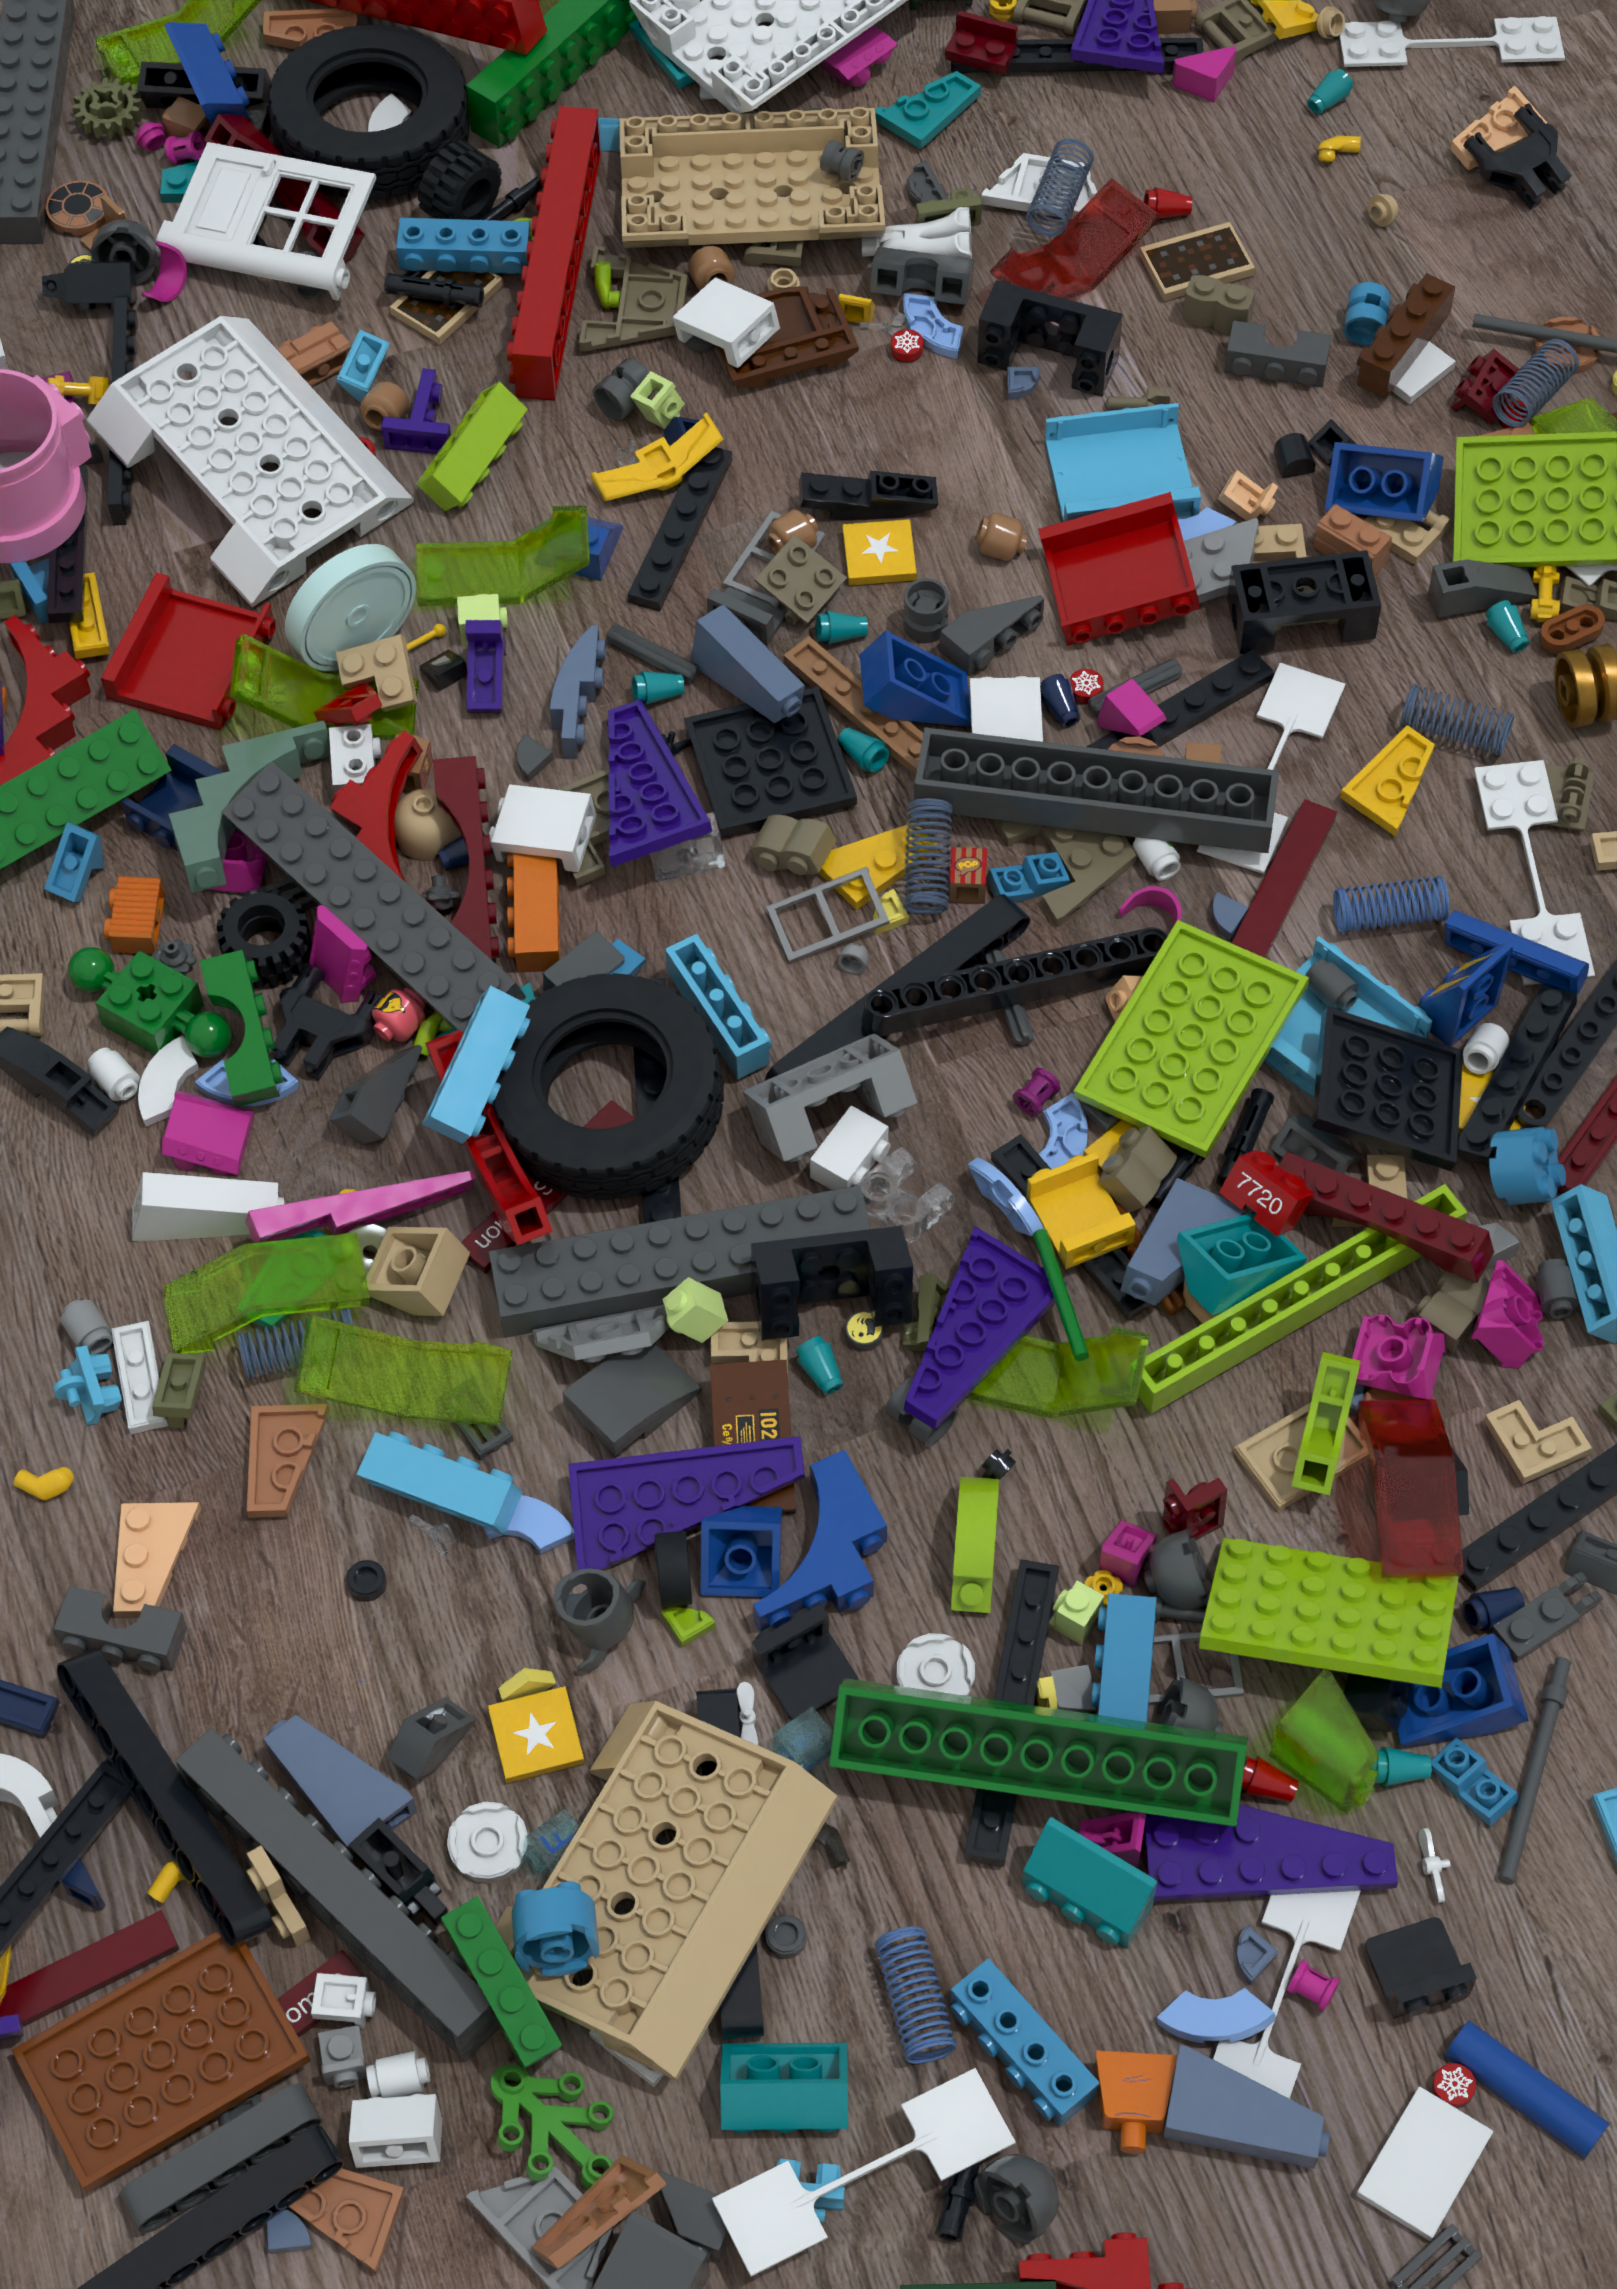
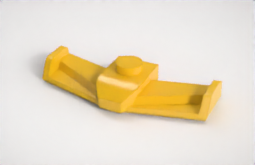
M705 413L698 423L671 446L662 437L634 452L638 463L601 473L593 472L590 474L591 481L604 502L655 488L662 491L668 490L681 483L683 475L723 441L724 438L709 414Z

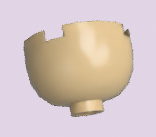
M422 788L413 790L405 795L397 804L394 826L396 842L403 854L417 860L436 859L435 855L439 854V850L444 849L445 846L461 836L451 818L438 806L435 789Z

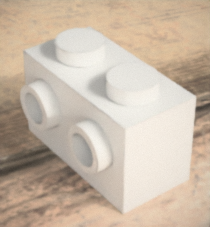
M371 724L329 728L332 785L335 795L340 788L345 787L350 779L362 786L367 772L376 766V759L382 758L380 737L373 738Z
M851 1105L811 1157L810 1178L831 1190L859 1185L862 1188L869 1178L871 1167L876 1161L882 1162L889 1152L891 1146L888 1142L889 1126Z
M413 2094L402 2097H372L363 2100H352L349 2146L355 2167L440 2162L443 2119L436 2094Z

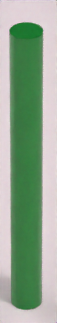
M1039 1229L1033 1233V1237L1074 1359L1076 1361H1084L1089 1357V1352L1048 1231L1046 1229Z

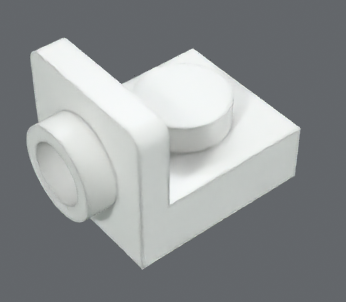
M317 1973L311 2010L312 2018L354 2022L355 2025L360 2026V2029H365L367 2017L374 2016L376 2007V1992L371 1991L367 1977Z

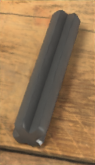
M613 624L607 632V641L667 673L682 674L683 680L686 683H692L698 676V665L619 624Z
M1172 658L1130 679H1133L1145 693H1149L1181 677L1182 668L1178 661ZM1130 679L1088 700V707L1095 717L1099 716L1105 696Z
M993 950L991 953L986 954L984 958L985 964L1007 960L1005 954L999 950ZM1023 1004L1002 1008L1013 1042L1019 1046H1026L1027 1043L1032 1042L1034 1034Z

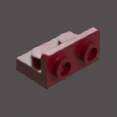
M958 11L956 15V29L945 49V60L1005 75L1017 50L1018 27L1006 22Z
M1492 349L1484 357L1478 355L1467 368V371L1470 373L1469 376L1464 378L1454 390L1453 394L1457 397L1452 403L1451 408L1457 411L1466 404L1488 423H1494L1498 417L1493 409V398L1520 369L1495 349ZM1504 393V394H1503V398H1504V403H1505V405H1506V404H1507V400H1506V398H1505V393ZM1500 396V399H1499V400H1500V406H1501V408H1502V410H1503V409H1504V406H1503V404H1502V402H1501V396Z
M1220 1478L1208 1484L1207 1482H1201L1189 1490L1187 1495L1183 1493L1174 1479L1166 1482L1165 1498H1163L1164 1512L1161 1519L1169 1535L1189 1528L1191 1531L1189 1539L1195 1538V1540H1198L1224 1526L1228 1489Z

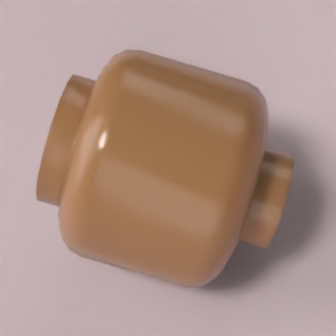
M705 246L697 250L689 260L688 271L699 290H702L715 277L729 284H732L734 281V267L727 254L721 248Z
M382 381L376 383L362 399L360 405L361 415L366 424L371 428L382 431L381 426L384 417L401 419L405 417L409 409V400L405 392L398 385Z
M792 509L770 523L768 528L769 534L766 536V540L775 555L794 534L809 547L814 548L817 543L816 532L819 529L815 519L810 514L804 515L799 510Z
M992 513L988 518H982L976 533L975 543L979 544L981 554L1008 562L1013 559L1016 553H1023L1028 535L1022 533L1023 524L1019 519L1000 513Z

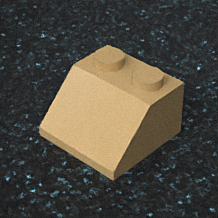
M388 1227L361 1291L365 1295L412 1315L444 1316L470 1252L448 1228Z

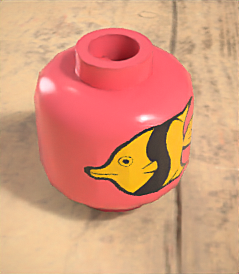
M408 988L403 990L392 989L372 1010V1016L376 1023L373 1029L387 1042H390L392 1039L398 1042H406L418 1031L421 1023L426 1020L424 1012L426 1005L416 993Z

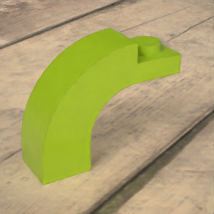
M1322 1352L1292 1480V1487L1330 1496L1361 1363L1360 1360Z
M960 1477L951 1610L990 1613L999 1479Z

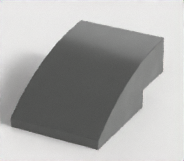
M654 1343L652 1346L644 1347L643 1351L637 1354L622 1355L620 1352L582 1376L564 1390L562 1394L564 1406L617 1456L640 1435L647 1438L702 1391V1388Z

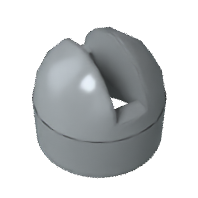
M855 943L846 945L840 953L838 965L849 974L858 975L863 973L869 961L867 949L865 946H858Z

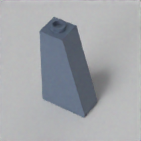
M724 604L696 621L691 662L698 665L700 672L774 723L786 716L791 717L799 711L802 706L805 685Z
M1177 1178L1127 1265L1120 1291L1156 1306L1184 1282L1185 1275L1177 1242L1179 1232L1244 1215L1246 1208L1241 1210L1228 1199Z
M297 1715L288 1721L282 1720L276 1723L268 1731L267 1736L263 1738L271 1758L333 1838L342 1843L349 1852L348 1845L377 1818H380L393 1831L417 1813L414 1798L407 1790Z
M1179 2045L1163 2138L1312 2169L1315 2168L1318 2156L1326 2157L1330 2132L1322 2130L1324 2116L1188 2046Z

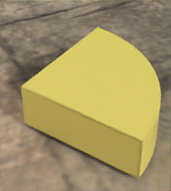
M892 889L882 895L880 901L890 924L875 929L876 935L909 923V915L896 891ZM876 909L874 910L873 920L879 918Z
M523 1668L504 1682L498 1689L502 1700L508 1701L543 1692L554 1686L556 1682L551 1671Z
M1053 1676L1039 1678L1036 1686L1038 1706L1058 1709Z

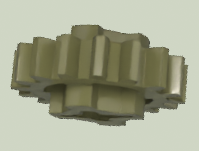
M103 78L102 84L99 85L95 81H91L92 88L82 87L80 88L82 96H74L75 105H72L78 128L83 127L86 135L94 131L97 139L102 134H107L108 139H112L113 133L116 132L124 136L125 128L134 130V121L142 120L140 112H143V106L137 89L132 90L131 83L129 82L122 86L118 78L113 83H109L107 78Z

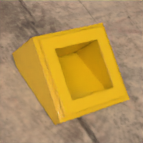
M839 294V303L847 321L871 325L875 312V304L872 299Z

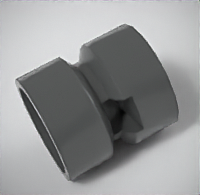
M632 358L625 359L613 369L611 375H607L594 386L592 391L595 402L611 419L616 421L623 420L636 408L637 405L630 396L649 374V371L637 360Z
M924 578L910 583L905 589L904 631L909 638L916 642H935L940 639L941 630L948 626L949 595L942 583L935 579Z
M912 1375L892 1394L886 1405L885 1412L901 1426L910 1425L909 1433L923 1445L930 1447L938 1442L951 1428L957 1418L959 1409L956 1407L935 1430L904 1411L905 1399L915 1375Z

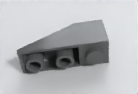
M1467 559L1434 565L1428 590L1438 618L1491 608L1493 605L1504 600H1509L1513 604L1537 599L1538 597L1527 569Z
M1039 595L963 613L941 630L940 652L958 668L966 671L968 676L979 668H985L1003 649L1011 648L1020 636L1028 630L1036 629L1043 620L1044 598Z
M416 1045L397 1051L345 1088L329 1121L361 1145L384 1139L392 1128L391 1120L397 1107L405 1098L404 1090L418 1068L417 1060L423 1047Z

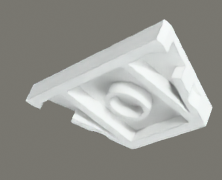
M1023 153L1011 168L1006 169L999 176L998 183L991 190L986 188L982 192V204L1028 212L1050 157ZM1062 160L1063 162L1071 164L1075 167H1080L1072 161ZM1058 170L1062 174H1065L1072 178H1076L1073 174H1069L1065 171ZM1090 171L1070 219L1103 224L1105 212L1103 208H1100L1097 199L1098 193L1095 184L1091 182ZM1056 175L1060 179L1073 183L1070 179ZM1055 181L1059 185H1062L1066 188H1071L1067 184H1063L1060 181ZM1052 186V187L1055 188L1056 190H1059V191H1061V192H1063V193H1069V192H1067V191L1064 190V189H1061V188L1056 187V186ZM1050 191L1052 194L1067 199L1064 195ZM1048 196V198H1050L1051 200H1054L1061 204H1065L1061 200ZM1046 202L1047 204L1052 205L1055 208L1062 209L1058 205H1055L1051 202ZM1039 209V211H1040L1042 214H1044V215H1049V216H1053V215H1050V214L1046 213V212L1043 211L1042 209Z

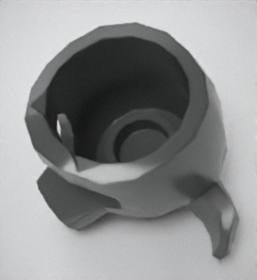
M588 1568L565 1575L558 1582L554 1593L557 1616L561 1621H564L577 1640L592 1648L590 1657L577 1666L578 1670L592 1671L597 1669L604 1662L607 1650L624 1640L634 1620L633 1604L641 1596L646 1581L637 1579L624 1589L612 1574L600 1569ZM579 1584L587 1586V1589L582 1593L569 1594Z

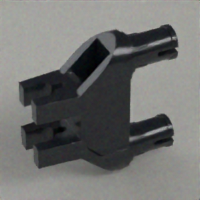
M1528 103L1524 107L1519 108L1513 115V118L1519 122L1529 137L1500 153H1495L1480 132L1469 137L1463 146L1479 164V174L1486 182L1500 188L1515 191L1529 209H1532L1541 203L1542 199L1540 197L1547 191L1543 183L1556 195L1565 189L1566 185L1564 182L1570 180L1572 175L1557 156V129L1553 124H1545L1533 110L1531 104Z
M305 964L292 987L283 989L279 994L286 1024L274 1042L275 1049L273 1051L278 1052L275 1060L288 1067L303 1045L309 1047L310 1049L303 1059L304 1064L308 1065L306 1075L320 1080L334 1058L357 1051L371 1041L375 1035L373 1029L375 1021L372 1016V1010L384 996L378 993L375 999H373L376 995L375 992L368 991L355 1014L349 1015L311 998L325 975L317 967H314L312 972H310L312 965Z

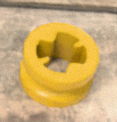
M989 0L990 16L998 21L1011 20L1017 0Z

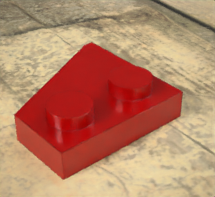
M366 682L351 688L313 712L318 722L324 720L325 724L333 723L335 727L352 722L354 726H357L372 719L371 713L382 707V703L377 693Z

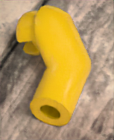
M1337 135L1320 142L1317 148L1319 150L1318 159L1321 162H1333L1336 156L1335 152L1359 153L1361 137Z
M67 1467L53 1469L39 1477L25 1469H21L14 1478L13 1485L41 1500H49L67 1491L74 1482V1475Z
M174 1861L164 1865L147 1891L151 1897L161 1903H165L178 1882L185 1880Z

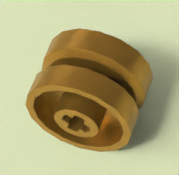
M1608 643L1588 648L1586 655L1579 649L1557 654L1554 666L1555 691L1558 705L1566 724L1571 728H1577L1593 724L1595 717L1602 723L1617 720V651Z

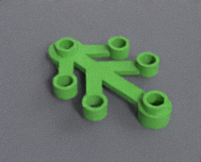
M504 2065L493 2073L490 2082L492 2095L497 2102L502 2104V2125L497 2136L498 2146L507 2152H513L520 2148L524 2137L523 2128L518 2124L520 2106L531 2117V2155L526 2165L527 2175L535 2181H543L550 2176L553 2159L548 2154L549 2135L582 2168L580 2182L588 2190L602 2176V2174L594 2172L592 2167H600L606 2171L613 2162L607 2156L594 2155L565 2125L590 2126L594 2130H605L610 2126L613 2118V2108L605 2101H595L589 2108L544 2105L535 2095L560 2096L568 2102L578 2100L584 2088L583 2078L575 2072H567L560 2079L530 2077L528 2072L520 2066ZM505 2081H514L519 2085L511 2087L508 2086L505 2083ZM567 2083H572L576 2085L578 2089L575 2091H570L566 2089L564 2085ZM602 2112L607 2118L603 2120L597 2119L593 2113ZM505 2133H513L517 2139L510 2141L503 2135ZM542 2162L547 2168L538 2170L534 2168L533 2163Z

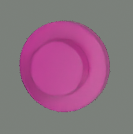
M145 123L138 129L135 141L139 147H143L147 152L157 150L167 139L165 135L166 130L161 123Z

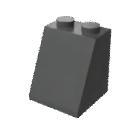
M633 2210L592 2289H703L710 2277L708 2254Z

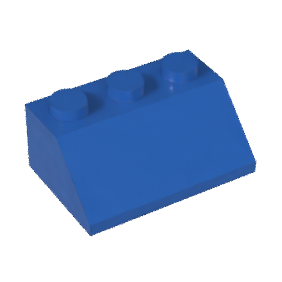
M169 22L165 24L166 31L210 125H213L218 114L243 115L246 119L250 118L245 106L250 104L243 87L236 88L233 79L238 77L230 59L224 61L220 54L226 50L218 32L212 35L206 23Z
M1335 442L1325 510L1329 511L1337 504L1352 514L1424 522L1439 491L1444 456L1432 452Z

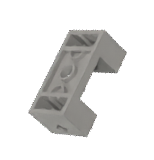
M875 1033L742 1091L760 1144L784 1162L801 1160L808 1155V1151L818 1147L804 1107L821 1105L827 1101L828 1096L839 1091L849 1092L856 1089L859 1100L883 1117L900 1116L908 1110L907 1107L918 1103L900 1049Z

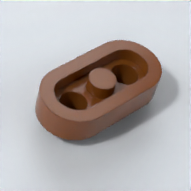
M1588 604L1577 606L1545 621L1541 627L1539 642L1545 650L1555 654L1572 650L1601 635L1605 616L1596 606Z

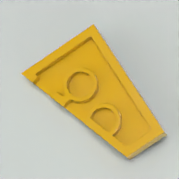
M1250 0L1252 4L1260 6L1264 10L1262 17L1266 23L1273 22L1277 27L1274 33L1279 39L1318 30L1316 25L1318 14L1308 3L1301 0Z
M1407 725L1341 790L1340 798L1396 837L1433 754L1435 744Z
M904 825L831 850L819 874L829 882L861 868L868 867L869 875L879 895L906 874L904 868L907 866L905 864V859L907 858L905 856L907 851L905 844L908 843L906 841V836L908 835L906 829L908 826ZM926 833L915 834L920 837H929ZM929 841L914 842L921 845H938L936 842ZM922 848L914 850L922 853H937V849ZM925 856L915 857V859L918 860H927L930 858ZM862 877L834 888L856 910L872 900Z

